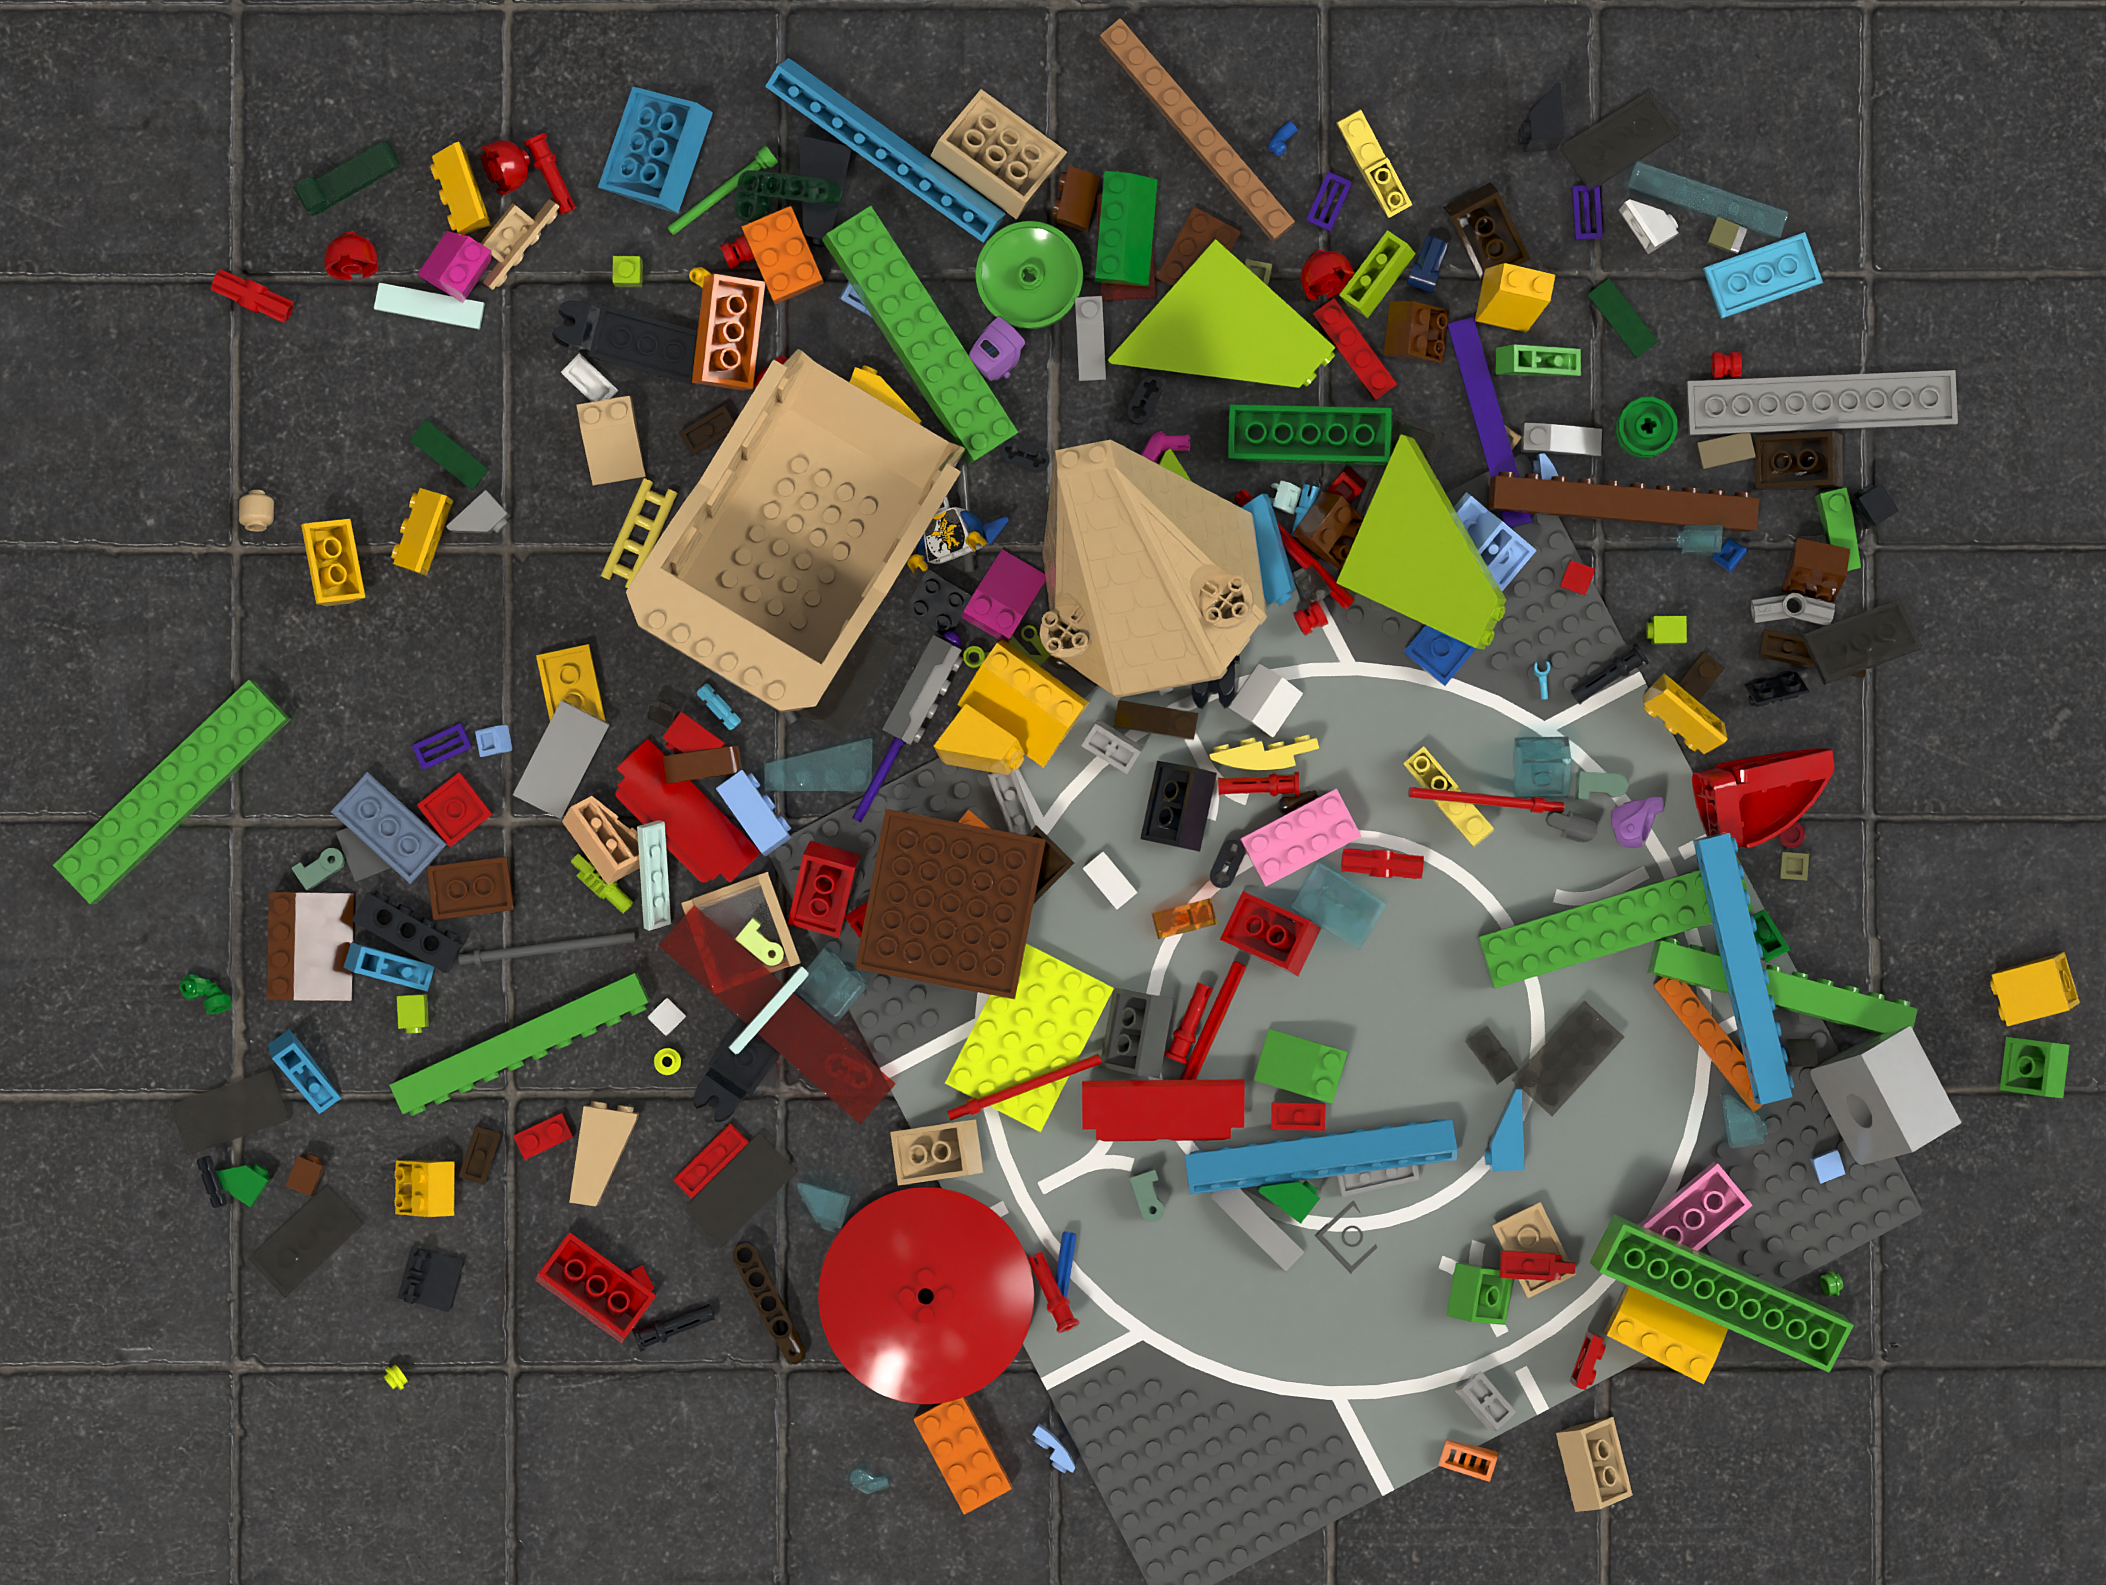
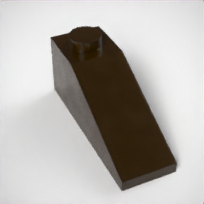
M1118 700L1114 727L1193 741L1198 713Z

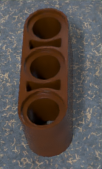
M739 746L663 757L667 784L737 774L742 770Z

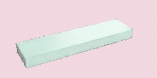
M379 283L374 305V309L378 311L477 330L481 328L485 307L483 302L466 299L462 303L452 296Z
M660 820L637 826L644 929L649 931L671 924L665 822Z
M800 966L729 1045L728 1048L735 1054H739L806 979L808 972Z

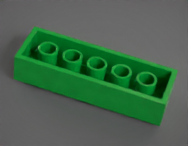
M1230 405L1228 459L1230 462L1388 465L1392 448L1393 411L1392 408Z

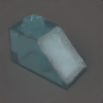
M1687 525L1683 527V532L1679 531L1678 547L1682 548V554L1715 556L1721 553L1723 526Z
M1727 1093L1720 1094L1728 1146L1730 1148L1764 1144V1137H1767L1765 1121H1761L1759 1115Z
M799 1181L797 1189L814 1220L821 1223L820 1228L835 1232L836 1228L841 1229L851 1196Z

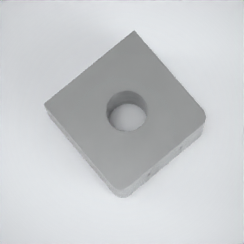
M1911 1026L1861 1040L1813 1068L1810 1072L1811 1078L1851 1155L1860 1165L1912 1153L1961 1123Z

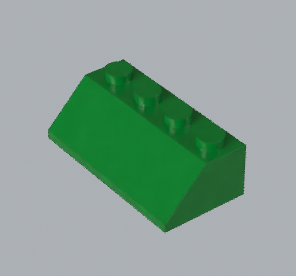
M1104 171L1095 282L1148 287L1157 179L1132 173Z

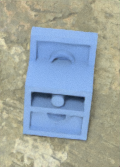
M1466 492L1454 506V509L1500 590L1503 591L1537 550Z

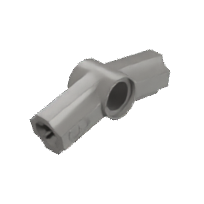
M1798 593L1751 600V614L1754 623L1795 618L1830 627L1835 612V604L1804 597ZM1789 599H1795L1798 602L1799 609L1796 613H1791L1787 609L1786 605Z

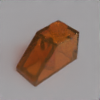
M1211 898L1151 913L1158 939L1217 924Z

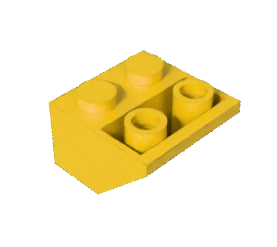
M396 1160L395 1214L422 1217L454 1216L453 1161Z

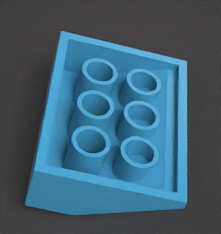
M632 87L598 188L656 208L678 213L713 112L696 102Z

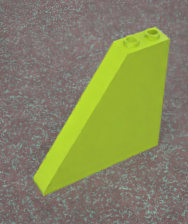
M1215 239L1110 356L1108 361L1111 364L1300 388L1302 384L1307 387L1315 379L1317 374L1314 371L1320 364L1325 367L1333 359L1335 354L1332 351L1335 347Z
M1401 434L1336 583L1474 648L1485 650V647L1489 646L1494 638L1495 632L1493 629L1497 621H1500L1505 613L1506 607L1504 604L1506 598L1415 439Z

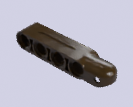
M747 1241L739 1243L733 1250V1261L769 1334L776 1340L783 1356L796 1365L805 1359L806 1351L794 1327L793 1320L757 1247ZM747 1247L752 1251L753 1255L750 1261H742L739 1258L738 1251L740 1248ZM757 1271L763 1274L764 1283L762 1285L752 1284L750 1281L752 1272ZM765 1296L774 1297L776 1307L771 1310L764 1308L762 1298ZM784 1320L788 1324V1331L784 1334L777 1333L774 1330V1322ZM791 1348L796 1350L795 1354L790 1352Z

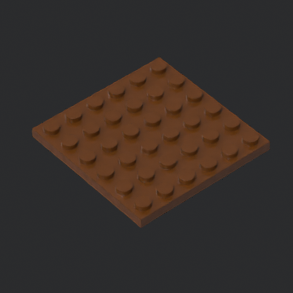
M886 809L855 969L1015 999L1046 839Z

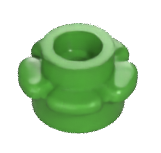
M1827 1271L1825 1275L1820 1277L1823 1293L1826 1296H1839V1291L1843 1289V1281L1840 1275L1835 1274L1833 1271Z

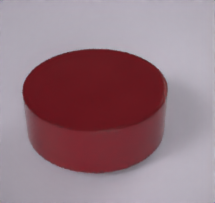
M1795 822L1788 829L1777 835L1778 841L1787 848L1798 847L1805 839V830L1801 824Z

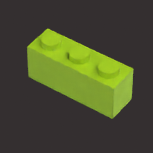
M1387 230L1339 296L1347 305L1366 318H1369L1415 256V252L1406 242Z

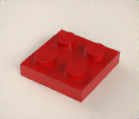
M461 772L457 773L417 804L449 847L455 845L493 815Z
M1588 1330L1570 1378V1382L1575 1387L1586 1390L1587 1385L1592 1386L1597 1370H1594L1596 1360L1602 1359L1606 1347L1605 1344H1602L1604 1339L1601 1336Z

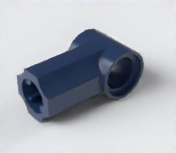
M1426 236L1418 260L1414 262L1406 284L1432 293L1440 272L1438 269L1446 253L1448 243L1435 237Z

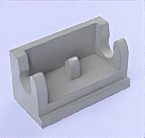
M1099 719L1081 745L1128 774L1144 748Z
M1482 1372L1473 1374L1469 1377V1381L1460 1385L1454 1391L1489 1431H1497L1517 1412Z

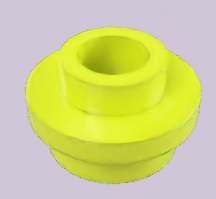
M671 1048L660 1050L654 1058L655 1068L664 1075L674 1074L681 1066L679 1053ZM666 1056L672 1059L670 1067L663 1065L662 1061Z
M396 1365L391 1368H385L387 1374L384 1376V1379L392 1389L398 1387L399 1390H402L404 1388L403 1385L408 1381Z

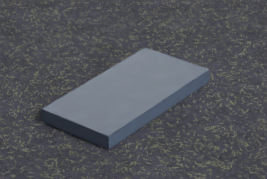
M368 772L331 811L332 814L409 884H412L447 846V843Z

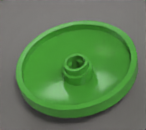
M1023 221L1004 227L987 241L977 261L976 283L984 305L996 318L999 316L1015 328L1039 329L1061 320L1074 307L1075 297H1079L1082 290L1083 267L1076 247L1063 232L1045 223Z

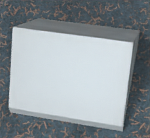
M1258 664L1229 708L1273 738L1303 693L1280 675Z

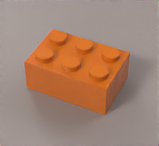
M791 206L742 226L775 305L824 284Z

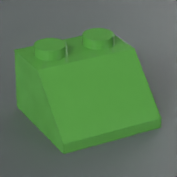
M2006 1037L2000 1090L2063 1098L2070 1045Z
M1456 1263L1448 1301L1447 1316L1469 1322L1505 1325L1513 1279L1500 1278V1269Z

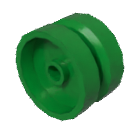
M1641 397L1630 402L1619 413L1615 423V437L1619 446L1628 455L1638 459L1652 458L1664 452L1674 442L1678 431L1677 418L1673 409L1665 401L1655 397ZM1643 424L1649 426V433L1646 430L1642 431L1641 426Z

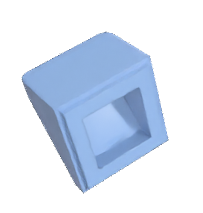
M507 725L475 731L480 757L512 751Z
M1837 1149L1810 1158L1820 1184L1845 1174Z

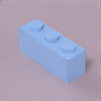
M741 770L717 787L716 790L760 852L766 857L791 839L787 832L791 827L783 816L777 818L772 810L776 806L767 794L762 797L757 790L761 785L752 773L747 775Z

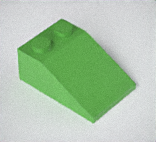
M1268 1028L1254 1080L1333 1104L1348 1052Z

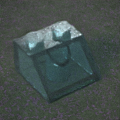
M1515 737L1513 752L1514 797L1568 798L1571 769L1569 737Z

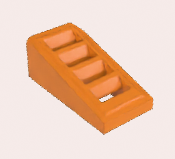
M1446 1439L1438 1466L1490 1482L1498 1458V1452ZM1451 1449L1457 1450L1453 1462L1448 1461ZM1462 1452L1467 1453L1464 1464L1458 1463ZM1472 1455L1477 1456L1474 1466H1469ZM1482 1458L1487 1460L1484 1469L1479 1468Z

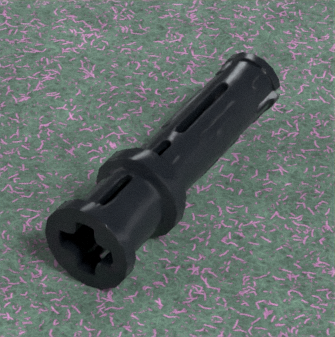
M1635 643L1632 645L1633 649L1620 657H1614L1611 665L1570 690L1578 704L1581 705L1582 702L1603 690L1620 677L1628 678L1630 672L1642 664H1649L1641 648Z
M707 1304L664 1322L655 1320L654 1324L639 1330L637 1328L632 1330L639 1350L642 1352L645 1351V1347L655 1343H666L670 1336L706 1322L714 1321L715 1316L711 1305Z

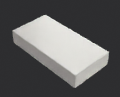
M580 353L561 371L591 402L611 399L618 392Z
M1104 852L1083 868L1116 909H1119L1138 893Z

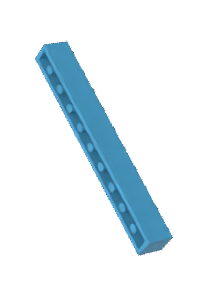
M790 58L777 66L766 84V88L983 243L994 233L1006 215L1001 209Z
M1725 832L1693 840L1754 1101L1757 1104L1763 1105L1791 1098V1090L1794 1089L1791 1075L1787 1074L1785 1064L1788 1063L1786 1051L1783 1047H1780L1778 1037H1781V1028L1778 1021H1774L1772 1011H1775V1003L1772 995H1768L1766 985L1769 984V978L1766 969H1762L1760 958H1763L1762 948L1759 942L1756 943L1754 932L1757 931L1754 917L1749 915L1747 907L1750 905L1748 891L1746 889L1743 890L1741 879H1744L1743 868L1740 863L1737 864L1735 853L1738 852L1737 842L1734 837H1731L1730 833Z
M1435 1119L1430 1123L1424 1124L1410 1122L1401 1127L1381 1126L1377 1130L1371 1131L1357 1129L1348 1134L1328 1133L1323 1137L1317 1138L1303 1136L1297 1140L1287 1142L1285 1140H1274L1270 1144L1264 1145L1250 1143L1241 1148L1221 1147L1216 1151L1210 1152L1196 1150L1185 1155V1166L1189 1195L1453 1161L1457 1160V1144L1453 1121Z

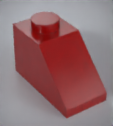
M680 712L662 737L667 741L664 746L675 754H678L680 751L682 753L724 748L726 743L683 712Z

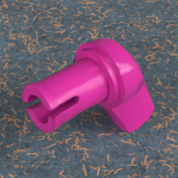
M1163 431L1156 432L1150 437L1140 455L1158 463L1168 449L1189 452L1190 441L1188 440H1190L1189 434L1166 435Z

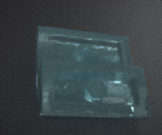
M824 948L807 968L808 976L798 986L796 992L833 1024H837L867 988L868 984L852 966H845L830 948Z

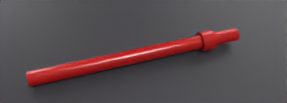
M1410 787L1408 790L1409 798L1529 809L1532 813H1543L1544 811L1563 813L1565 807L1564 802L1547 801L1544 797L1535 796L1528 799Z
M1095 1054L977 1099V1097L966 1100V1104L947 1110L950 1121L970 1113L971 1115L982 1112L981 1109L1102 1064L1099 1054Z

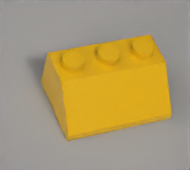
M460 142L453 143L433 155L434 164H431L430 168L434 179H440L443 189L439 190L443 205L448 204L451 214L447 215L452 231L457 229L459 234L465 235L491 226L466 150Z
M419 488L418 493H413L409 507L412 508L410 517L404 519L400 533H403L400 544H395L391 558L394 559V565L425 576L428 575L453 504L452 499Z
M343 519L302 524L316 604L323 606L349 604L365 598L351 520Z
M1665 673L1642 696L1645 711L1654 718L1659 716L1665 721L1664 726L1674 735L1679 733L1683 736L1685 744L1693 751L1698 749L1703 754H1706L1727 741L1724 722Z

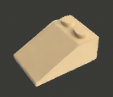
M625 396L578 404V417L592 485L646 477L632 397Z
M976 1119L890 1132L898 1185L984 1173Z

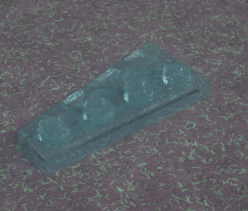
M873 738L766 763L765 791L866 792L872 781Z

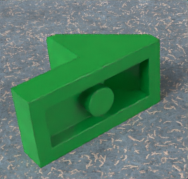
M1765 909L1751 915L1754 917L1757 931L1754 932L1755 941L1760 943L1763 952L1761 960L1768 962L1790 951L1789 946Z

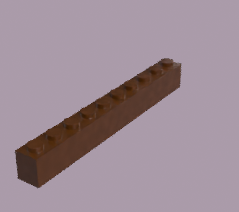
M1499 472L1498 476L1490 478L1488 510L1741 532L1757 530L1759 498H1751V493L1735 492V496H1727L1723 490H1709L1708 494L1698 493V488L1683 487L1681 492L1672 491L1673 486L1656 485V489H1646V484L1630 483V487H1622L1619 481H1604V485L1594 484L1593 479L1578 478L1577 483L1567 482L1568 477L1551 476V480H1541V475L1525 474V478L1515 477L1514 472Z

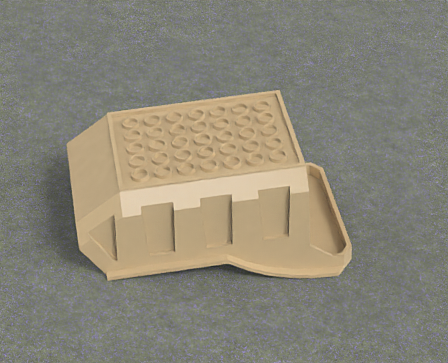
M799 349L783 365L773 359L700 481L671 520L626 591L639 628L779 712L815 707L862 631L888 594L960 475L961 471L954 467L960 460L965 448L944 440L817 364Z

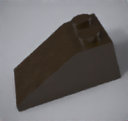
M1491 182L1443 207L1481 282H1483L1486 268L1503 263L1518 266L1530 260L1501 195Z
M1834 431L1755 436V489L1829 490L1843 488V435Z

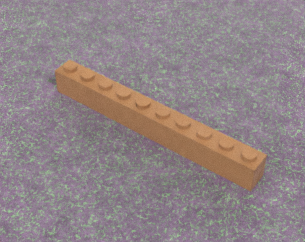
M1121 18L1118 19L1100 35L1102 45L1267 237L1274 243L1292 228L1295 223L1293 218Z

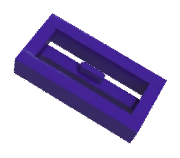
M1328 171L1306 222L1330 232L1352 182ZM1331 179L1335 183L1319 219L1314 218L1315 212ZM1339 185H1345L1328 224L1323 222Z
M1599 184L1572 186L1575 241L1602 239ZM1588 191H1593L1596 233H1591ZM1578 192L1583 193L1584 234H1581Z
M461 723L412 745L422 770L431 768L473 748ZM457 731L459 732L460 736L421 753V748ZM463 741V746L427 763L425 762V758Z

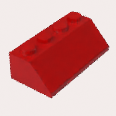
M570 1232L535 1279L536 1282L621 1344L656 1297L654 1293Z

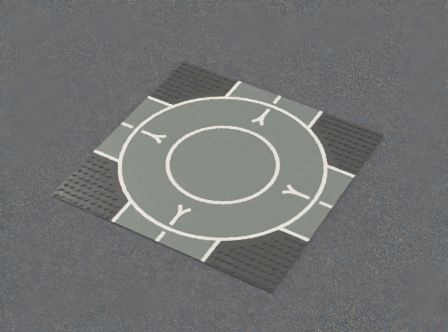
M1525 454L1514 457L1519 478H1525V474H1533V467ZM1489 471L1447 492L1446 495L1452 506L1454 507L1467 492L1488 510ZM1489 510L1503 521L1500 511ZM1530 514L1531 523L1511 528L1537 551L1502 591L1506 598L1504 604L1506 610L1502 619L1497 621L1493 629L1495 635L1491 644L1486 646L1485 650L1476 648L1446 686L1439 683L1403 653L1425 624L1346 587L1344 588L1354 597L1355 601L1349 608L1344 609L1317 581L1301 568L1292 573L1296 590L1290 593L1292 598L1279 606L1277 603L1269 605L1265 599L1267 618L1262 625L1257 626L1249 637L1250 641L1240 653V664H1235L1234 699L1258 664L1280 675L1303 693L1273 738L1229 707L1224 709L1219 702L1218 693L1215 695L1209 693L1207 704L1203 709H1199L1192 698L1191 684L1115 698L1101 686L1088 679L1071 689L1090 704L1046 766L1043 768L1024 755L1023 763L1015 771L1035 825L1074 862L1033 904L1026 940L1027 944L1113 988L1173 998L1164 1054L1169 1051L1174 1039L1172 1034L1180 1027L1197 982L1213 988L1194 1034L1196 1041L1191 1044L1186 1056L1187 1063L1232 963L1237 961L1246 966V970L1196 1079H1244V1128H1231V1139L1210 1141L1158 1139L1156 1141L1104 1142L1096 1140V1129L1082 1130V1081L1180 1080L1186 1065L1166 1056L1163 1057L1160 1078L1100 1067V1064L1070 1075L1041 1132L990 1106L981 1109L982 1112L971 1115L970 1113L950 1121L947 1110L966 1104V1100L973 1097L945 1084L990 995L855 969L861 938L858 937L846 918L840 938L808 930L910 1128L914 1129L976 1119L984 1173L939 1179L938 1182L941 1188L968 1195L991 1208L1013 1230L1027 1258L1030 1256L1036 1258L1035 1254L1038 1252L1044 1253L1054 1278L1056 1277L1062 1233L1064 1231L1076 1233L1067 1298L1070 1301L1069 1307L1074 1318L1079 1320L1080 1324L1067 1332H1057V1323L1052 1313L1047 1311L1048 1301L1030 1265L1034 1285V1306L1031 1324L1023 1345L1148 1585H1213L1439 1467L1438 1463L1446 1439L1479 1446L1584 1391L1575 1387L1570 1382V1378L1587 1330L1601 1336L1604 1339L1602 1344L1606 1345L1602 1359L1596 1360L1594 1370H1597L1592 1386L1649 1357L1603 1333L1627 1284L1599 1273L1590 1263V1260L1614 1214L1639 1224L1712 1162L1720 1165L1753 1206L1698 1251L1779 1287L1791 1283L1919 1216L1922 1212L1921 1206L1895 1157L1865 1165H1860L1854 1160L1821 1098L1810 1072L1813 1068L1840 1053L1822 1019L1775 1007V1011H1772L1774 1021H1778L1781 1028V1037H1778L1779 1042L1787 1049L1788 1063L1785 1064L1787 1074H1790L1792 1077L1794 1089L1791 1090V1098L1764 1104L1753 1113L1653 987V984L1662 977L1647 972L1654 943L1656 941H1663L1664 938L1500 988H1492L1477 936L1698 870L1699 864L1693 840L1707 837L1693 794V772L1673 734L1664 726L1665 721L1659 716L1656 718L1652 717L1643 708L1645 705L1643 704L1642 696L1649 688L1639 669L1636 668L1630 672L1628 678L1620 677L1603 690L1582 702L1581 705L1578 704L1570 691L1611 665L1614 657H1620L1629 650L1592 580L1586 595L1560 587L1568 561L1571 560L1583 564L1559 516ZM1322 558L1317 560L1322 567L1338 580L1342 570H1339ZM1318 601L1329 624L1322 628L1316 627L1312 633L1304 636L1294 618L1293 612L1299 609L1305 610L1309 607V604ZM1548 661L1550 664V671L1546 681L1548 699H1541L1539 677L1534 674L1533 668L1537 662V669L1540 672H1545V662ZM1118 700L1198 713L1194 740L1114 727ZM1098 719L1144 747L1128 774L1081 746ZM1310 735L1311 739L1317 738L1319 745L1317 750L1293 755L1296 766L1276 770L1237 769L1216 763L1209 758V754L1214 753V747L1229 744L1230 749L1240 746L1239 741L1254 737L1256 742L1262 741L1264 751L1269 750L1268 745L1284 741L1285 746L1295 744L1294 738ZM1424 746L1459 786L1462 792L1531 799L1532 796L1544 797L1547 801L1564 802L1563 813L1550 811L1532 813L1529 809L1473 804L1494 828L1490 835L1473 847L1432 800L1409 798L1408 790L1410 787H1422L1403 763ZM939 757L881 787L862 823L852 818L862 800L860 798L791 834V839L768 855L793 901L803 853L810 841L861 854L857 878L847 910V914H849L869 899L886 809L959 822L969 810L991 829L1009 832L988 777L992 772L947 765ZM1157 761L1196 767L1217 773L1200 852L1140 839ZM1299 771L1300 794L1309 790H1316L1317 798L1337 789L1361 837L1264 887L1245 851L1242 862L1230 886L1227 888H1217L1211 883L1210 871L1223 843L1228 840H1237L1241 843L1240 839L1283 817L1286 814L1280 812L1278 808L1279 800L1284 796H1295L1294 793L1278 794L1275 797L1270 795V793L1219 795L1218 778L1269 777V774H1272V772H1276L1277 775H1288ZM1577 772L1620 774L1628 781V789L1621 797L1612 798L1605 793L1589 792V799H1575ZM1661 797L1664 803L1663 813L1656 814L1645 845L1638 848H1626L1619 845L1611 826V810L1626 802ZM1568 811H1573L1591 818L1597 825V834L1591 841L1584 843L1560 837L1562 830L1548 826L1546 817L1552 813L1567 816ZM1235 844L1232 847L1225 848V852L1228 853L1225 862L1230 864L1234 856L1238 857L1240 852L1237 851V845ZM1350 848L1365 851L1377 849L1396 851L1395 853L1424 856L1422 879L1396 876L1384 878L1369 876V874L1342 872L1341 860L1343 849ZM1102 852L1108 856L1138 892L1119 909L1112 905L1083 870L1087 864ZM1224 865L1221 872L1216 871L1214 873V876L1218 878V884H1221L1223 881L1228 882L1229 877L1226 875L1229 866ZM1743 869L1744 880L1754 909L1749 912L1751 916L1763 910L1764 907ZM1243 891L1308 919L1321 928L1298 977L1220 940ZM1712 923L1667 937L1679 940V945L1689 948L1690 944L1706 948V953L1714 955L1715 951H1719ZM1787 952L1768 962L1760 959L1762 968H1766L1767 965H1773L1783 968L1782 973L1792 975L1793 971L1797 972ZM1687 984L1743 1055L1730 995ZM1113 991L1077 1061L1095 1054H1099L1101 1059ZM1268 1028L1348 1052L1333 1104L1254 1080ZM1521 1088L1525 1170L1491 1171L1490 1165H1485L1484 1150L1489 1149V1141L1513 1089ZM1271 1102L1325 1103V1131L1271 1129ZM1435 1119L1453 1121L1457 1144V1160L1417 1165L1420 1176L1418 1181L1342 1198L1336 1176L1308 1179L1307 1181L1318 1189L1316 1195L1320 1197V1200L1301 1224L1258 1192L1257 1188L1259 1186L1240 1188L1305 1252L1287 1271L1277 1264L1209 1196L1212 1192L1189 1195L1185 1155L1196 1150L1210 1152L1216 1151L1221 1147L1241 1148L1250 1143L1264 1145L1270 1144L1274 1140H1285L1287 1142L1297 1140L1303 1136L1317 1138L1323 1137L1328 1133L1348 1134L1357 1129L1371 1131L1377 1130L1381 1126H1391L1394 1128L1404 1126L1410 1122H1417L1419 1124L1430 1123ZM1837 1149L1845 1174L1820 1184L1810 1158ZM1151 1168H1155L1158 1177L1157 1181L1152 1182L1156 1197L1164 1205V1215L1156 1222H1150L1143 1218L1129 1176ZM1354 1200L1360 1213L1352 1206L1322 1235L1351 1267L1375 1244L1378 1248L1350 1274L1314 1235L1326 1224H1329ZM1540 1201L1569 1261L1576 1263V1275L1530 1298L1526 1297L1518 1279H1513L1505 1325L1469 1322L1447 1316L1455 1264L1464 1263L1500 1269V1257L1503 1248L1491 1225ZM1348 1226H1357L1363 1233V1240L1356 1247H1349L1342 1241V1232ZM1354 1228L1348 1229L1344 1235L1345 1241L1349 1244H1356L1360 1240L1359 1231ZM1482 1372L1517 1412L1497 1431H1489L1454 1391L1460 1385L1469 1381V1377L1473 1374ZM1451 1449L1448 1461L1454 1459L1457 1450Z

